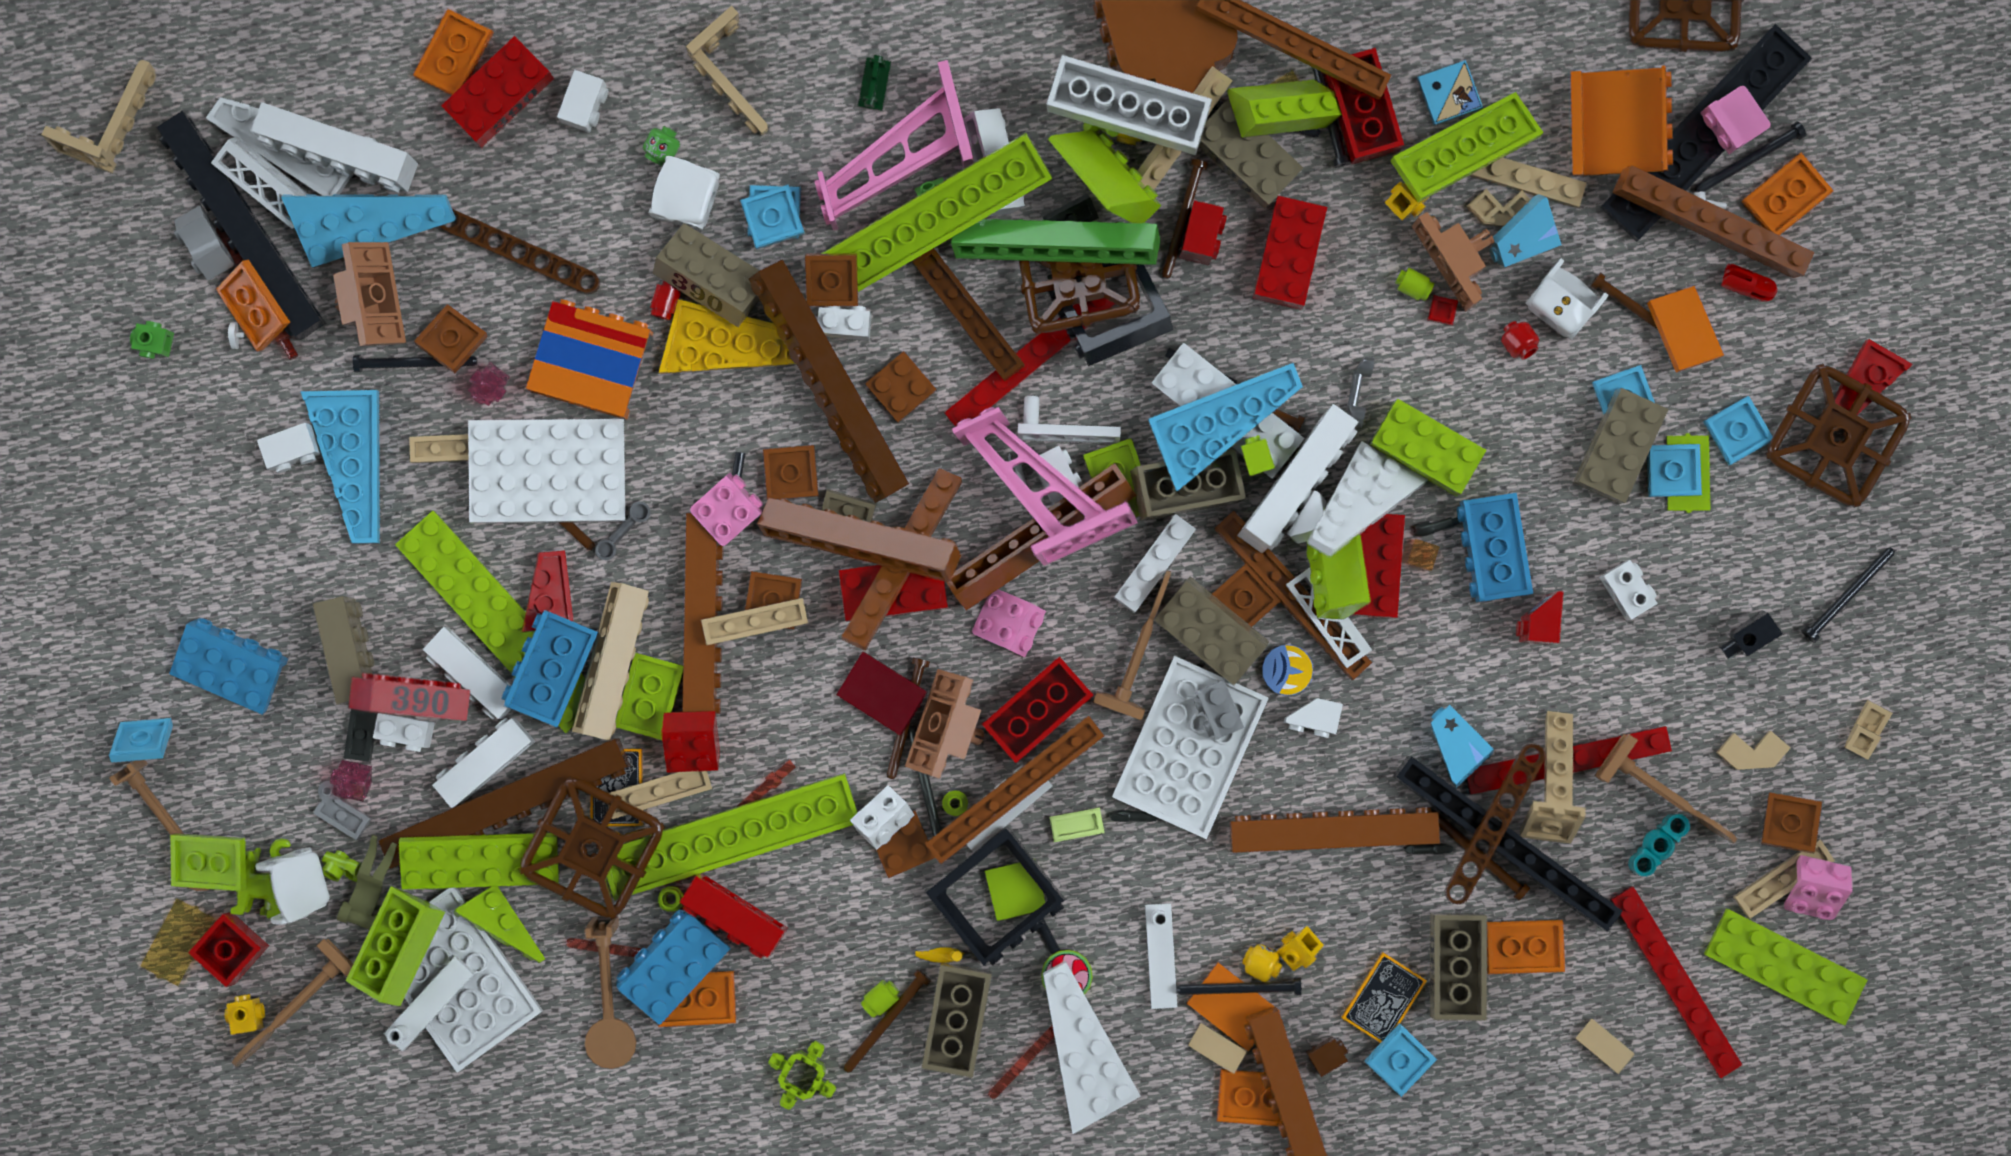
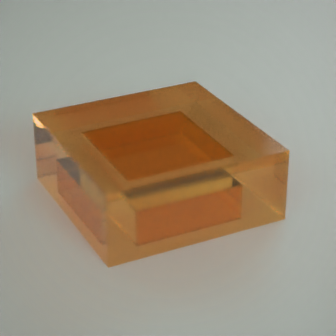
M1414 539L1407 564L1432 571L1440 546Z

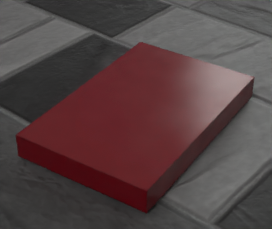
M862 651L836 695L902 736L928 691Z

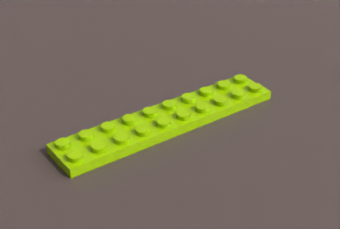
M1024 133L821 254L857 253L859 292L1052 179V175L1027 133Z
M433 510L395 545L512 674L517 661L522 662L526 654L522 651L527 637L532 638L535 631L522 632L526 611ZM582 673L559 724V727L565 733H568L574 725L586 679Z
M846 773L663 830L662 838L645 869L647 873L644 878H640L632 895L852 826L853 824L850 820L858 811ZM652 834L624 842L617 857L632 865H636ZM613 864L607 875V880L615 901L618 900L631 873Z

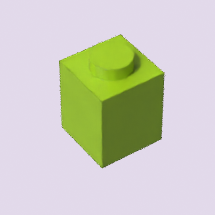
M1260 435L1245 439L1246 445H1242L1241 448L1250 476L1274 469L1266 438L1261 440Z

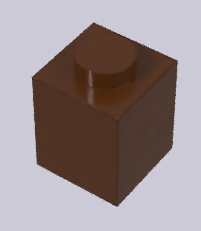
M1333 1036L1306 1051L1321 1077L1348 1062L1345 1057L1349 1053L1341 1039L1336 1041Z

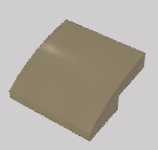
M828 489L822 511L829 509L838 515L846 517L853 515L860 520L871 522L877 503Z

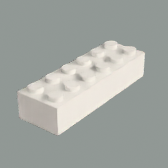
M1062 55L1048 98L1047 112L1196 155L1212 99Z
M261 102L251 132L258 137L257 141L264 143L266 148L277 152L281 148L294 158L303 160L306 157L312 160L313 164L323 168H327L330 165L336 168L338 173L349 177L353 173L366 183L375 185L378 182L385 185V189L395 193H399L400 190L408 192L418 163L407 152Z
M1184 342L1152 381L1153 385L1180 406L1237 385ZM1271 413L1231 447L1243 455L1241 446L1246 445L1245 439L1260 435L1261 440L1266 438L1275 468L1264 471V473L1273 479L1305 438Z
M1333 404L1319 419L1237 536L1261 553L1276 547L1285 535L1281 531L1291 526L1298 517L1297 508L1301 509L1306 505L1313 494L1311 489H1315L1320 485L1329 473L1325 470L1326 467L1330 468L1336 463L1343 453L1340 448H1344L1349 444L1358 432L1354 429L1358 421Z

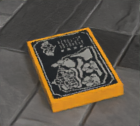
M624 749L631 767L625 769L626 774L612 780L611 776L601 779L603 784L597 787L611 793L643 783V749ZM590 795V818L602 823L609 806ZM625 815L615 819L611 818L608 826H643V822L630 815Z
M1382 952L1341 1018L1381 1043L1401 1023L1427 980Z

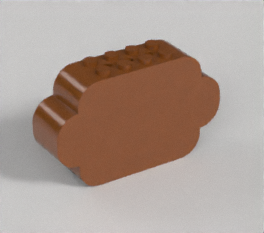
M1094 0L1093 10L1096 20L1101 19V39L1103 44L1108 43V53L1106 55L1110 68L1114 67L1115 71L1189 93H1193L1212 66L1221 71L1230 63L1237 44L1238 32L1236 29L1195 10L1199 0Z

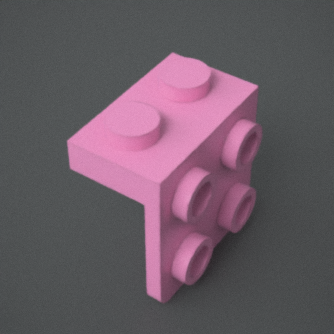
M1740 86L1720 100L1714 101L1701 112L1704 122L1712 129L1719 144L1729 155L1769 129L1771 125L1745 86Z
M731 473L727 474L690 508L694 517L722 546L727 545L763 512L761 507L763 505L762 501L754 493L750 495L744 488L746 486L745 482L737 474L733 476Z
M998 589L986 598L972 632L978 637L1004 647L1022 657H1026L1027 652L1033 645L1036 632L1043 623L1046 611L1028 601Z
M1800 855L1797 860V883L1785 900L1784 909L1824 920H1833L1852 893L1851 867Z

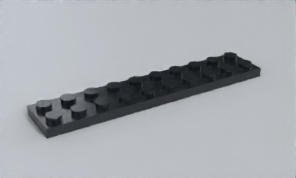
M1776 24L1772 26L1673 130V139H1668V150L1673 149V165H1668V171L1647 173L1687 191L1725 151L1719 144L1712 129L1704 122L1701 112L1708 105L1716 100H1720L1740 86H1745L1763 111L1813 58ZM1614 193L1600 206L1636 242L1662 217Z

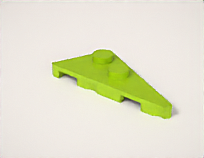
M498 886L488 888L453 911L455 916H461L473 923L477 929L488 932L491 937L508 947L515 948L523 953V956L538 963L545 960V957Z

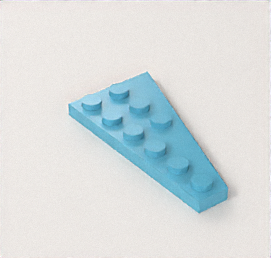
M283 194L281 197L312 267L343 258L342 244L348 242L389 243L453 222L456 219L447 195L374 196L334 194L333 196H316V194H306V196H292V194Z
M1294 363L1148 419L1176 492L1303 387Z
M300 391L306 403L308 415L313 424L324 463L331 477L336 498L339 500L343 512L342 516L351 542L353 544L380 543L379 391Z

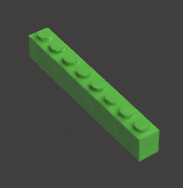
M994 218L982 219L953 236L951 245L955 258L1156 265L1160 236L1157 224L1000 220Z

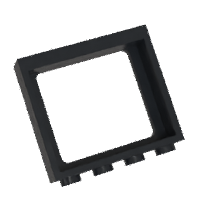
M1103 263V268L1118 265L1119 263ZM1136 264L1137 270L1135 273L1137 282L1152 309L1151 313L1095 337H1088L1082 325L1066 329L1070 340L1075 338L1077 342L1074 348L1079 359L1084 358L1088 367L1173 331L1170 314L1144 264ZM1052 274L1047 276L1048 280L1053 279ZM1079 275L1076 276L1074 279H1076L1077 282H1081V279L1085 276ZM1055 290L1048 291L1051 301H1054L1056 299ZM1073 305L1065 306L1058 312L1060 320L1078 316Z
M1009 827L1003 829L926 892L983 966L988 962L992 966L1004 957L1001 953L1008 946L1012 950L1024 941L1022 938L1024 933L1028 930L1032 933L1044 925L1042 919L1050 913L1054 917L1065 908L1062 903L1066 900ZM1005 845L1047 896V901L994 945L989 946L947 895V889L998 847Z

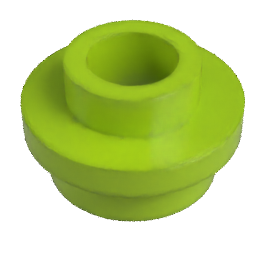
M950 791L943 798V809L951 816L962 815L968 807V799L961 791ZM953 798H957L960 801L958 808L951 807L950 801Z
M675 886L663 888L658 895L660 907L667 912L677 911L683 905L680 903L684 896L683 892ZM669 894L675 895V903H668L667 896Z

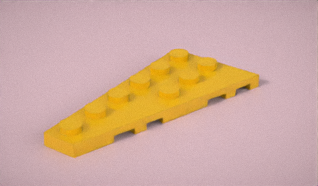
M678 299L659 374L794 365L796 363L790 358L789 350L784 341L778 337L773 323L746 317L742 324L736 327L703 305Z

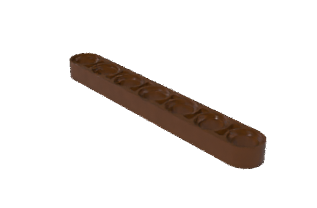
M454 209L452 210L457 217L455 226L450 228L445 225L440 226L444 231L584 294H593L600 287V279L593 271ZM473 224L478 225L480 228L479 235L475 238L468 237L467 228ZM494 235H501L503 238V243L498 248H492L489 243L490 238ZM517 245H523L526 248V253L522 258H515L513 256V248ZM540 255H545L549 258L548 266L543 269L537 268L535 264L537 257ZM565 265L570 266L572 269L571 276L567 279L560 278L558 274L559 269ZM585 276H592L595 279V285L591 289H584L581 285L582 279Z
M1527 744L1518 753L1445 887V897L1449 902L1458 905L1465 903L1469 899L1544 761L1545 752L1539 745ZM1529 748H1535L1539 753V758L1534 763L1528 762L1525 758V753ZM1517 771H1523L1527 777L1526 782L1521 786L1513 782V774ZM1506 793L1511 794L1514 798L1513 806L1508 809L1500 804L1502 795ZM1493 816H1497L1502 822L1501 828L1498 831H1491L1488 827V820ZM1480 839H1485L1489 843V850L1485 854H1479L1475 849L1476 842ZM1468 862H1473L1477 867L1476 874L1472 877H1466L1463 873V866ZM1455 885H1460L1464 889V896L1459 900H1454L1450 895V890Z

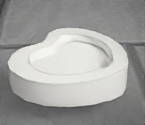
M231 322L228 328L229 343L232 349H238L239 338H244L245 335L244 332L239 333L237 322Z

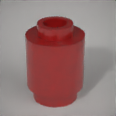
M665 281L662 282V285L656 284L650 305L652 309L650 315L670 320L671 316L675 313L681 291L676 290L675 287Z

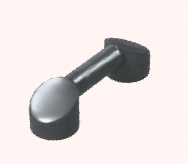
M1366 356L1353 372L1347 410L1348 415L1358 421L1355 427L1362 428L1366 408L1358 406L1363 377L1371 378L1375 360L1373 357Z
M638 501L633 503L630 507V515L608 539H602L597 543L595 551L601 560L612 559L616 554L617 543L635 523L644 522L649 518L650 508L645 502Z

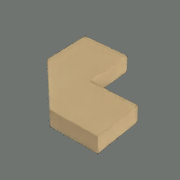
M1485 189L1466 207L1483 225L1504 226L1531 199L1521 190L1503 207Z
M1768 731L1754 749L1735 733H1732L1716 753L1735 770L1771 768L1777 765L1789 751L1790 747L1772 731Z

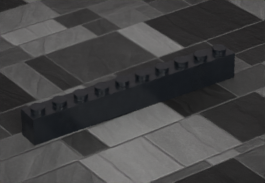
M180 111L157 127L161 133L158 137L167 150L171 148L175 154L172 157L173 161L180 170L184 169L189 176L186 180L194 191L198 190L202 195L200 202L208 212L212 211L216 219L213 221L222 233L226 232L230 240L227 242L236 254L239 252L244 260L249 259L290 321L285 328L287 334L291 338L294 336L299 340H303L327 324L233 181L211 163L216 155L191 117L184 111Z
M1407 756L1392 776L1474 836L1487 811L1412 756ZM1494 816L1488 820V827L1491 831H1498L1501 828L1502 822ZM1507 827L1494 852L1596 927L1608 932L1623 911ZM1485 839L1479 840L1489 847V843Z

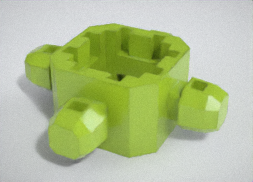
M815 1040L808 1048V1054L802 1050L792 1053L788 1060L785 1059L784 1055L773 1052L768 1063L775 1070H782L778 1081L780 1088L787 1091V1093H783L780 1099V1106L790 1110L798 1100L796 1097L802 1100L812 1098L816 1090L820 1091L819 1094L826 1098L832 1097L836 1086L829 1080H822L826 1069L824 1063L817 1059L818 1057L821 1058L824 1052V1044ZM796 1059L804 1061L819 1071L808 1091L795 1086L786 1079Z

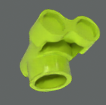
M336 850L335 853L327 851L322 858L324 865L322 871L326 878L338 882L342 875L348 877L349 880L357 882L358 871L362 863L349 859L350 857L342 851Z

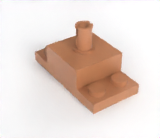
M1428 212L1417 218L1412 228L1466 312L1482 300L1480 296L1482 291L1475 281L1471 282L1470 280L1486 267L1477 252L1493 244L1494 239L1490 236L1482 241V239L1490 234L1487 229L1469 239L1459 223L1441 233L1439 231L1441 226L1434 216H1430Z
M348 242L342 244L346 270L333 274L337 294L335 303H338L335 307L340 312L342 325L356 324L360 346L400 345L406 343L389 243Z
M940 669L937 670L905 767L940 779L946 766L948 754L965 760L970 743L974 745L982 743V739L975 737V735L984 737V731L975 728L981 710L965 705L971 692L973 679Z

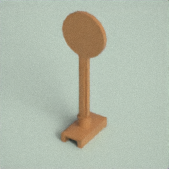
M1166 570L1149 618L1142 627L1121 687L1118 686L1115 696L1097 691L1093 703L1142 720L1145 708L1129 701L1133 692L1131 687L1151 636L1153 621L1166 590L1171 571Z
M1623 734L1594 775L1602 782L1609 783L1617 770L1626 775L1630 774L1680 810L1690 813L1694 819L1715 834L1731 843H1735L1738 839L1722 825L1695 810L1685 799L1637 767L1635 762L1627 757L1638 741L1630 734Z
M146 760L132 761L126 765V768L109 777L115 786L127 781L133 790L136 789L170 835L176 833L184 834L145 783L146 779L140 771L148 764ZM190 888V889L195 890V891H207V890H209V889H203V888Z
M619 915L618 918L610 920L608 924H605V922L598 924V916H594L585 928L586 939L595 938L596 946H598L603 1019L594 1023L586 1034L585 1049L593 1063L608 1069L622 1067L629 1062L635 1053L637 1043L635 1033L629 1024L614 1017L609 945H611V937H613L619 926Z
M324 938L317 945L319 950L329 960L322 967L323 971L275 1017L269 1027L259 1033L239 1052L232 1061L235 1067H238L251 1057L271 1037L274 1030L289 1020L330 978L333 979L339 972L346 977L348 976L353 963L329 939L326 940Z

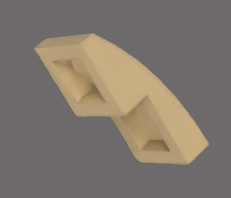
M1867 700L1844 747L1869 760L1881 739L1879 735L1893 713Z
M1593 1019L1588 1022L1575 1038L1618 1075L1635 1055Z
M1200 1023L1188 1046L1233 1074L1247 1053L1245 1049Z

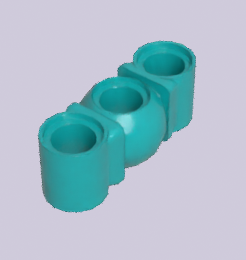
M1668 814L1663 818L1662 823L1656 826L1657 829L1649 831L1643 839L1642 847H1639L1637 852L1628 861L1630 871L1638 876H1651L1655 872L1656 867L1662 863L1661 861L1667 860L1672 856L1675 850V843H1679L1681 837L1688 834L1690 822L1687 817L1681 814ZM1675 818L1681 824L1677 832H1673L1670 827L1672 820ZM1658 838H1661L1664 842V847L1660 852L1654 849V842ZM1644 857L1648 863L1647 868L1644 871H1639L1637 862L1640 858Z

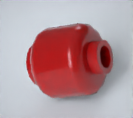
M1513 321L1503 329L1505 333L1501 338V342L1513 358L1525 360L1539 349L1540 339L1528 322L1517 323Z

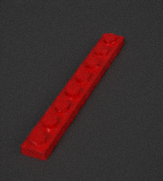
M1105 298L1087 302L1089 313L1111 309L1116 305ZM1080 303L1073 305L1077 315H1082ZM1066 329L1038 334L1016 353L1024 363V368L1005 382L995 370L945 411L944 414L955 427L964 419L971 418L972 420L980 416L983 410L994 406L1073 339L1070 340Z
M1666 726L1630 733L1632 737L1638 740L1627 755L1631 760L1672 751ZM1621 736L1573 746V773L1601 767ZM1539 753L1525 756L1528 762L1534 763L1538 760ZM1545 758L1533 781L1544 779ZM1515 759L1479 766L1466 779L1470 795L1499 789ZM1517 771L1513 774V782L1516 785L1526 782L1527 777L1523 771Z
M1634 886L1611 898V902L1623 911L1620 917L1717 1076L1723 1078L1741 1067L1743 1064Z

